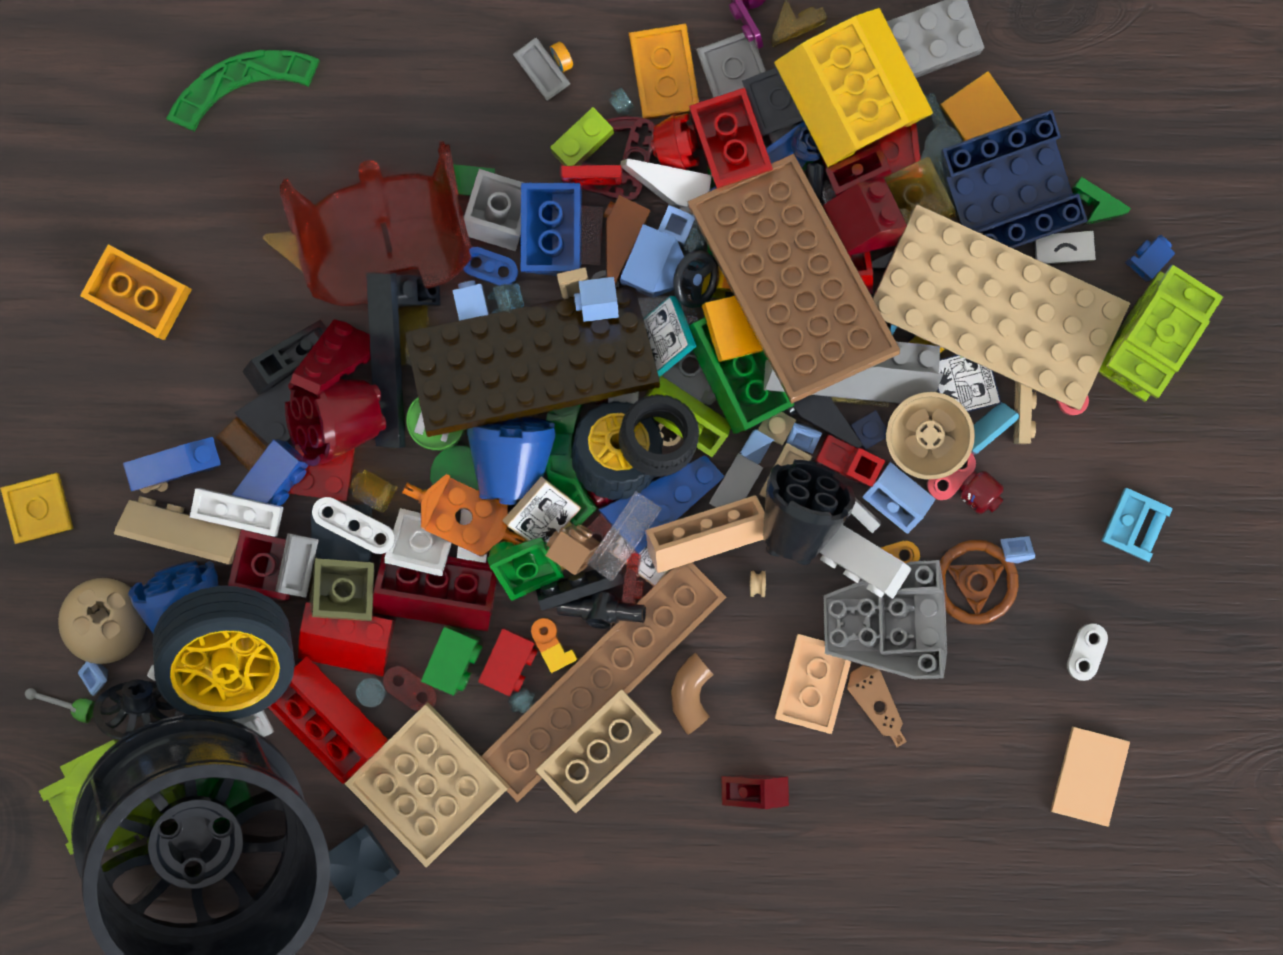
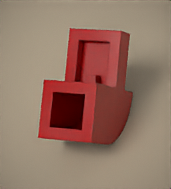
M831 435L826 436L815 459L816 462L868 487H873L885 460L861 448L853 447Z

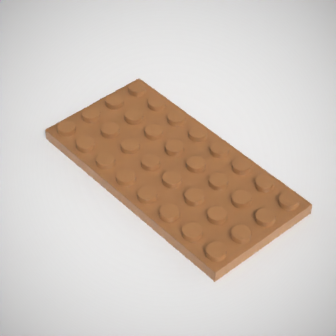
M794 154L772 163V171L716 188L687 201L689 210L791 404L900 354L898 344Z

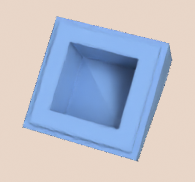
M755 429L751 432L740 453L747 459L759 464L774 439Z

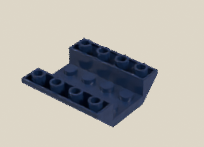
M1048 110L941 149L943 177L959 224L1008 247L1016 248L1088 221L1079 193H1072L1056 139L1061 138L1053 110Z

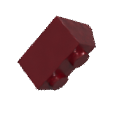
M884 177L859 182L822 206L849 256L895 246L907 227Z
M241 529L228 586L255 590L265 596L282 600L290 599V594L275 591L286 538Z

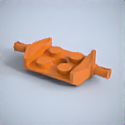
M446 474L428 490H422L407 482L402 494L419 500L418 503L421 504V529L480 557H483L494 545L506 541L518 545L525 541V538L509 531L508 526L502 521L508 515V505L500 504L497 499L479 498L478 490L450 478V475ZM460 509L470 511L472 521L467 525L459 524L455 518L456 512Z

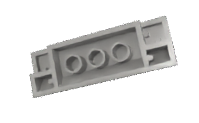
M896 341L900 348L899 355L812 395L901 404L913 395L924 392H936L943 374L939 373L940 346ZM766 360L764 390L785 392L769 361Z

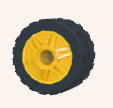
M612 401L611 403L599 404L598 407L589 410L585 417H582L578 428H576L571 454L572 467L575 470L578 481L588 491L595 493L596 496L605 497L610 500L628 499L630 496H636L641 493L644 488L646 489L655 477V475H646L633 468L626 461L620 449L619 431L621 423L632 403ZM653 417L642 420L634 428V434L638 443L649 452L662 454L663 438L661 437L659 426L655 423Z

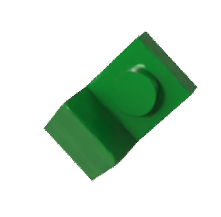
M1083 177L1079 178L1071 188L1073 193H1079L1082 204L1086 206L1094 205V208L1087 217L1088 221L1084 222L1083 226L1123 217L1131 209Z

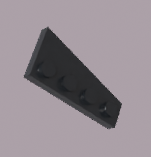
M293 374L234 412L269 445L273 439L286 441L287 443L291 439L285 417V402L290 401L291 390L288 385ZM343 374L340 376V379H346L349 375Z

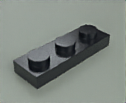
M619 561L614 563L606 562L600 564L596 569L587 572L581 571L576 575L571 574L569 578L542 586L536 590L541 610L543 611L624 584L625 580Z

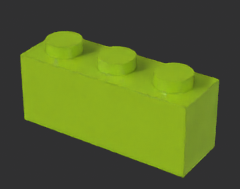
M660 376V387L648 390L644 398L650 395L662 394L663 396H672L674 399L677 398L682 403H685L693 412L698 422L699 440L697 448L713 457L729 436L731 428L727 419L663 376ZM653 417L656 421L683 438L681 431L673 422L665 418Z

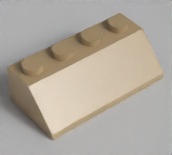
M139 496L138 501H128L114 531L115 535L226 564H233L241 529L190 518V514L183 513L184 507L167 503V507L163 508L155 506L156 500Z
M621 689L535 771L577 813L662 733V729Z

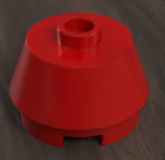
M675 113L654 126V139L651 140V147L654 156L658 157L661 165L689 170V167L700 164L699 157L694 158V151L699 148L694 125H687L689 114L677 115Z

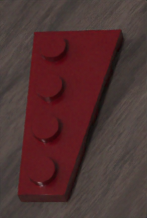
M334 319L294 371L290 383L314 394H320L337 383L340 376L343 374L349 375L355 371L357 365L360 363L366 364L371 360L370 335L352 327L347 322Z

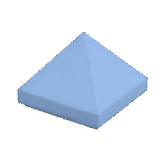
M794 423L786 443L813 454L822 433L807 424Z
M1030 536L1001 539L1002 550L1007 562L1018 564L1035 558Z
M86 661L78 671L79 676L92 696L96 695L107 682L108 670L101 664Z

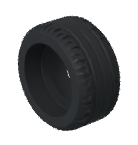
M662 394L646 396L632 404L623 417L619 431L620 449L626 461L633 468H636L637 471L650 476L655 475V477L672 475L683 469L692 459L699 440L698 422L689 407L677 398L674 399L672 396H663ZM647 418H665L679 428L683 436V445L678 450L669 454L649 452L638 443L634 434L635 426Z

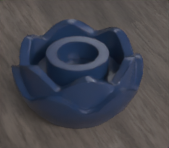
M807 126L799 127L794 132L791 140L794 154L804 161L820 159L821 154Z

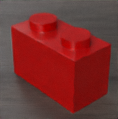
M504 627L478 682L509 697L513 691L518 693L526 678L521 675L525 664L532 665L538 650L533 648L535 641Z

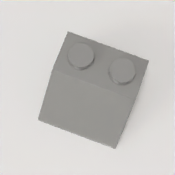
M479 169L460 234L516 251L521 235V183L523 182Z

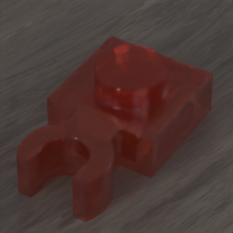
M628 553L622 602L626 604H636L637 599H642L644 582L639 581L640 554Z

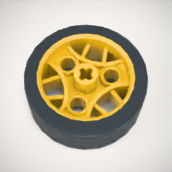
M216 586L200 589L183 596L170 605L161 615L154 629L152 644L154 676L158 690L170 705L187 715H211L229 720L246 718L263 711L275 703L287 690L293 678L295 661L288 619L280 606L269 597L255 590L238 586Z

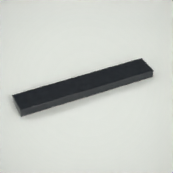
M372 271L366 273L372 385L376 384L380 389L381 398L379 403L381 413L386 419V429L380 431L375 437V443L379 447L402 448L405 447L397 276L394 272Z

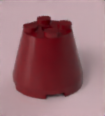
M339 379L337 383L318 395L292 383L288 385L291 390L290 401L285 402L288 432L293 445L299 444L304 453L303 461L310 466L328 463L373 439L380 431L386 429V419L381 413L379 403L381 393L376 384L370 385L365 380Z

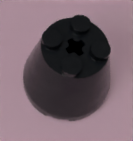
M794 459L793 464L775 465L769 475L766 487L763 539L767 544L766 551L772 556H782L794 560L801 565L810 564L811 560L819 554L850 516L856 501L852 487L845 486L835 478V471L815 462Z

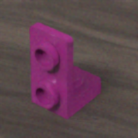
M732 0V3L728 5L734 19H741L744 24L741 28L749 43L753 41L758 49L764 47L761 33L747 10L761 6L766 0Z

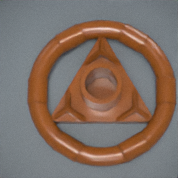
M968 540L950 548L940 559L946 612L951 617L966 624H986L1003 616L1014 603L1019 588L1018 573L1015 564L1005 560L1001 547L984 540ZM974 550L984 551L1002 563L950 565L956 558L968 551ZM1005 568L1007 573V592L1005 597L994 608L986 613L979 614L1001 572ZM947 570L975 614L964 611L950 601L946 593L945 574Z

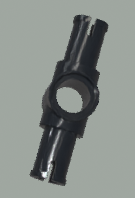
M597 592L591 594V598L585 597L584 600L576 599L558 605L557 614L559 616L582 617L592 627L609 629L612 627V623H619V621L644 623L646 607L645 605L621 603L620 600H617L610 593Z

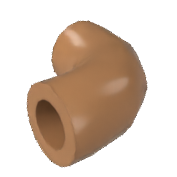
M696 653L690 656L678 670L671 689L673 712L687 735L696 730L710 717L701 704L700 692L702 686L714 674Z

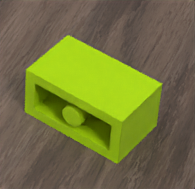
M592 107L550 147L551 153L564 166H580L614 134L613 127Z

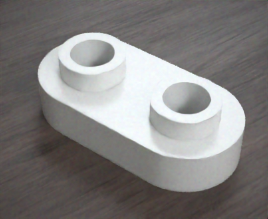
M1090 623L1079 629L1067 661V670L1075 679L1089 680L1096 674L1108 642L1107 632L1102 626ZM1092 633H1096L1098 636V641L1095 644L1089 642V636ZM1085 660L1088 663V668L1086 671H1080L1079 663Z

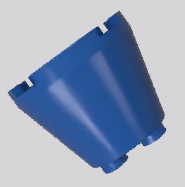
M524 416L522 419L515 418L467 429L479 488V498H499L500 504H517V499H522L539 478L544 476L556 437L555 423Z
M196 560L156 572L155 577L149 579L145 585H142V582L136 583L131 587L128 594L133 607L150 631L154 633L159 618L170 605L183 596L200 589L218 586V575L211 561L198 566Z

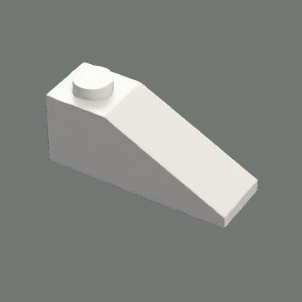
M632 159L622 160L620 164L621 168L670 206L678 207L680 210L691 215L692 213L688 208L687 201L709 192L712 175Z

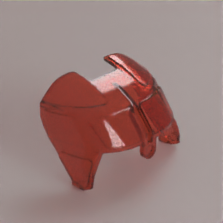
M444 141L439 142V159L433 176L411 173L383 177L378 163L368 160L362 162L358 167L360 183L335 191L315 205L295 190L288 178L283 179L282 184H280V196L291 233L296 236L300 265L312 297L339 306L368 303L366 273L372 271L397 273L418 269L426 288L446 283L460 273L471 260L470 249L472 248L463 212L457 198L459 194L449 144H445ZM383 222H386L392 252L388 253L381 227Z

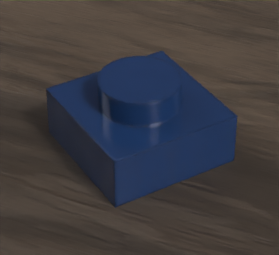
M876 410L850 425L863 444L864 450L886 438L887 428Z

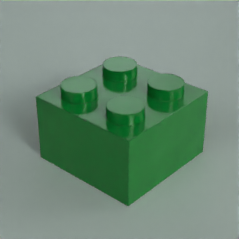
M445 626L421 682L453 696L459 690L463 691L472 674L467 672L470 663L474 664L477 662L483 646L478 644L481 638L454 626Z

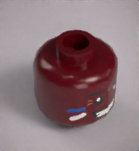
M974 471L960 486L962 490L961 499L978 514H983L987 510L993 513L1004 501L1000 497L1004 490L1003 485L986 471L980 473Z

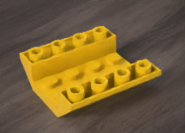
M880 8L856 15L801 43L774 62L827 167L852 156L860 148L905 125L908 127L933 114Z

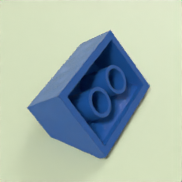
M521 183V272L557 276L558 273L582 268V187L580 183Z

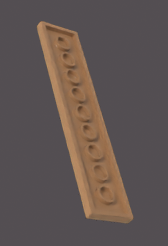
M692 562L671 569L636 603L646 607L644 623L619 621V623H616L481 755L492 769L510 786L506 791L517 803L542 779L535 770L621 689L628 695L726 598Z

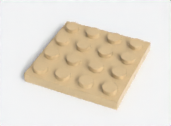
M428 702L345 783L425 867H428L510 787Z

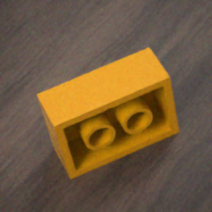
M108 244L80 296L157 338L165 340L192 289Z

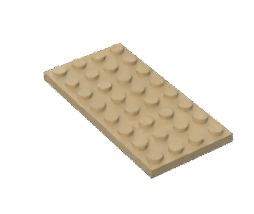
M918 204L915 205L910 215L907 227L898 241L872 298L884 321L1077 410H1081L1130 305V302Z

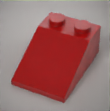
M745 87L689 106L690 117L716 188L773 170Z

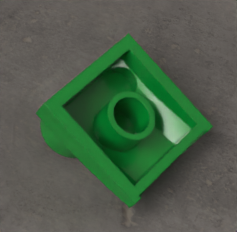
M540 537L518 545L511 542H500L489 551V557H487L489 566L511 601L564 577L560 565L545 556L550 549L545 538Z

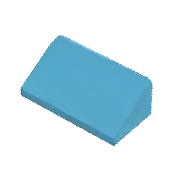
M1001 402V404L995 406L973 425L975 438L971 453L973 455L979 453L1019 419L1018 413Z

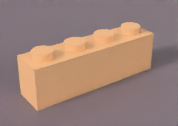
M755 495L647 529V549L657 573L763 540L765 512Z

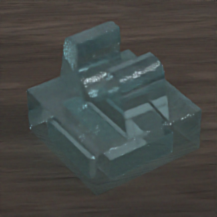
M518 283L494 287V291L488 295L489 300H497L499 307L493 310L492 314L502 311L511 313L512 309L525 307Z

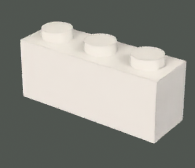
M844 525L838 529L819 552L822 554L821 561L834 569L837 564L846 569L843 574L856 583L860 579L867 582L869 585L866 589L880 598L886 594L893 599L912 570L898 558Z

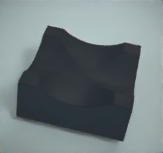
M311 505V538L318 539L315 558L372 563V551L317 524L312 516L314 505ZM348 505L372 518V505ZM329 506L326 507L323 511L324 516L327 518L332 517L333 509ZM352 520L349 527L352 531H357L360 524L357 520Z
M367 824L328 851L330 881L349 909L400 873Z

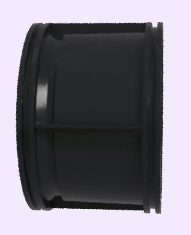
M180 715L149 723L129 733L111 746L89 771L80 788L72 815V848L82 882V896L86 917L97 943L106 955H295L312 934L324 909L329 890L330 859L326 840L313 811L304 799L301 786L288 761L275 745L252 728L233 720L211 715ZM219 777L209 797L198 796L195 779ZM235 779L243 780L268 790L232 808H229L225 803ZM185 781L186 797L169 803L160 792L167 787ZM147 798H150L155 804L151 813L152 819L129 814ZM280 810L285 814L286 834L264 837L242 834L240 826L261 812ZM217 818H227L223 824L219 826L213 825ZM167 819L175 820L169 827H162L160 825ZM118 826L147 837L146 845L123 852L101 865V859L106 846ZM281 852L282 855L273 875L266 885L254 897H251L243 881L233 870L241 853ZM190 861H198L195 866L185 867ZM152 864L157 874L138 897L126 903L113 889L114 881L132 868ZM221 879H225L234 888L239 898L238 909L224 916L212 918L207 913L203 904L202 889ZM173 884L178 887L191 889L197 922H167L145 915L144 912L168 886Z

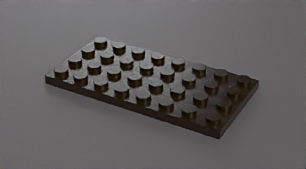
M628 285L615 287L619 318L584 322L582 310L576 311L575 296L568 299L563 298L405 332L427 437L659 388L660 379L636 289Z

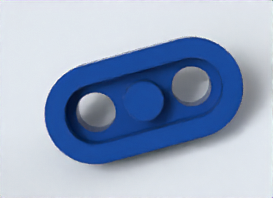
M479 247L469 248L462 255L461 266L463 270L474 278L506 287L513 284L518 277L517 265L506 256ZM480 258L482 261L481 266L478 268L472 267V259ZM506 267L509 269L507 277H500L498 275L500 268Z

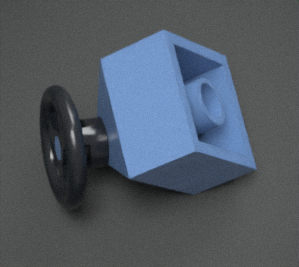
M643 224L621 275L620 283L623 286L633 287L637 292L651 298L674 290V294L680 304L687 308H698L707 303L714 295L719 281V268L715 258L710 253L703 250H695L684 256L675 237ZM696 259L706 261L701 268L689 265ZM710 273L709 285L701 296V286L704 278ZM682 287L691 290V299L684 295Z

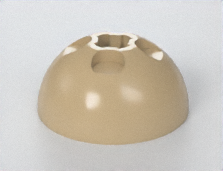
M937 392L919 393L904 400L892 413L886 432L887 446L895 463L906 473L921 479L943 478L960 469L972 452L975 438L973 422L967 410L954 398Z
M96 578L81 583L66 596L59 611L58 627L63 643L72 654L90 663L107 664L123 659L137 648L144 636L146 624L131 603L128 594L131 589L130 586L115 579Z

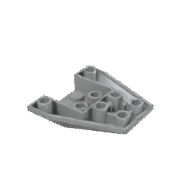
M939 560L905 563L912 570L893 599L886 594L882 598L878 597L866 589L869 584L863 580L824 595L825 654L914 680L944 678L947 658L946 606Z

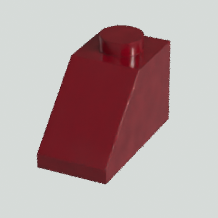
M721 776L722 805L757 809L789 806L788 776Z

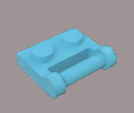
M1124 488L1101 541L1139 559L1150 562L1153 555L1151 550L1166 516L1170 517L1173 508L1131 489ZM1152 509L1155 511V514L1139 548L1134 545V542L1148 510Z

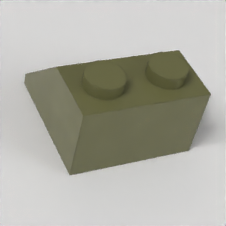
M315 558L309 586L312 617L371 621L374 563Z

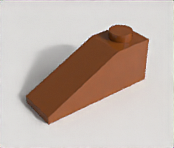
M620 195L616 203L610 201L603 216L607 218L605 227L606 278L614 277L615 285L629 259L642 225H646L651 210Z

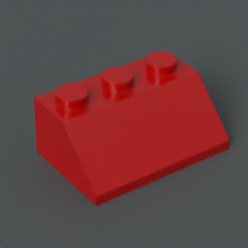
M310 601L306 602L299 635L298 659H304L307 656L313 662L384 676L396 619L372 614L371 621L312 617Z

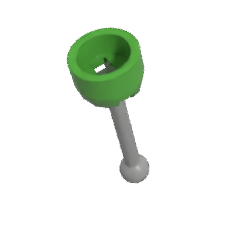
M33 688L25 691V697L29 700L36 698L70 709L71 715L77 721L87 724L93 716L95 701L77 699L72 704L39 694Z

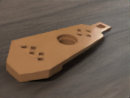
M861 665L851 671L847 690L883 736H890L896 747L906 743L907 741L900 731L903 722L881 671L865 665ZM877 701H882L885 705L884 710L881 712L874 710V704Z

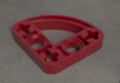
M631 116L607 119L606 121L613 127L614 132L630 130L622 160L628 159L632 153H639L644 157V162L649 163L652 154L651 140L654 139V123L645 118ZM643 125L648 126V132L652 133L651 136L645 137L643 147H649L648 151L640 147H631L632 142L638 145L639 134L635 131L636 129L641 130ZM583 162L580 166L594 165V164H590V163H587V162ZM561 163L560 168H559V176H560L561 181L563 182V180H562V168H561V166H564V165ZM621 168V185H626L627 181H631L633 188L636 189V192H630L629 196H625L624 190L615 187V193L609 192L613 185H607L602 189H598L593 185L581 187L583 191L617 200L620 195L635 201L641 193L643 184Z

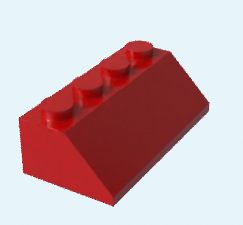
M307 656L294 667L293 678L284 694L268 707L343 785L388 741L381 730L374 726L361 710L341 692L340 688L333 684Z

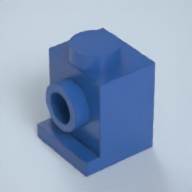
M1159 235L1152 242L1146 240L1135 252L1138 257L1134 255L1128 258L1125 263L1147 282L1155 277L1175 255V252L1171 249L1172 244L1165 237Z

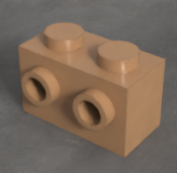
M572 524L565 529L562 527L559 532H554L547 543L550 549L545 556L576 575L587 568L602 543L593 538L592 531L581 524L575 526Z

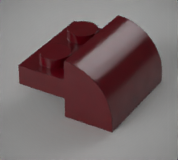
M878 140L860 148L852 156L830 167H827L820 155L837 196L859 182L883 178L892 173L889 162Z

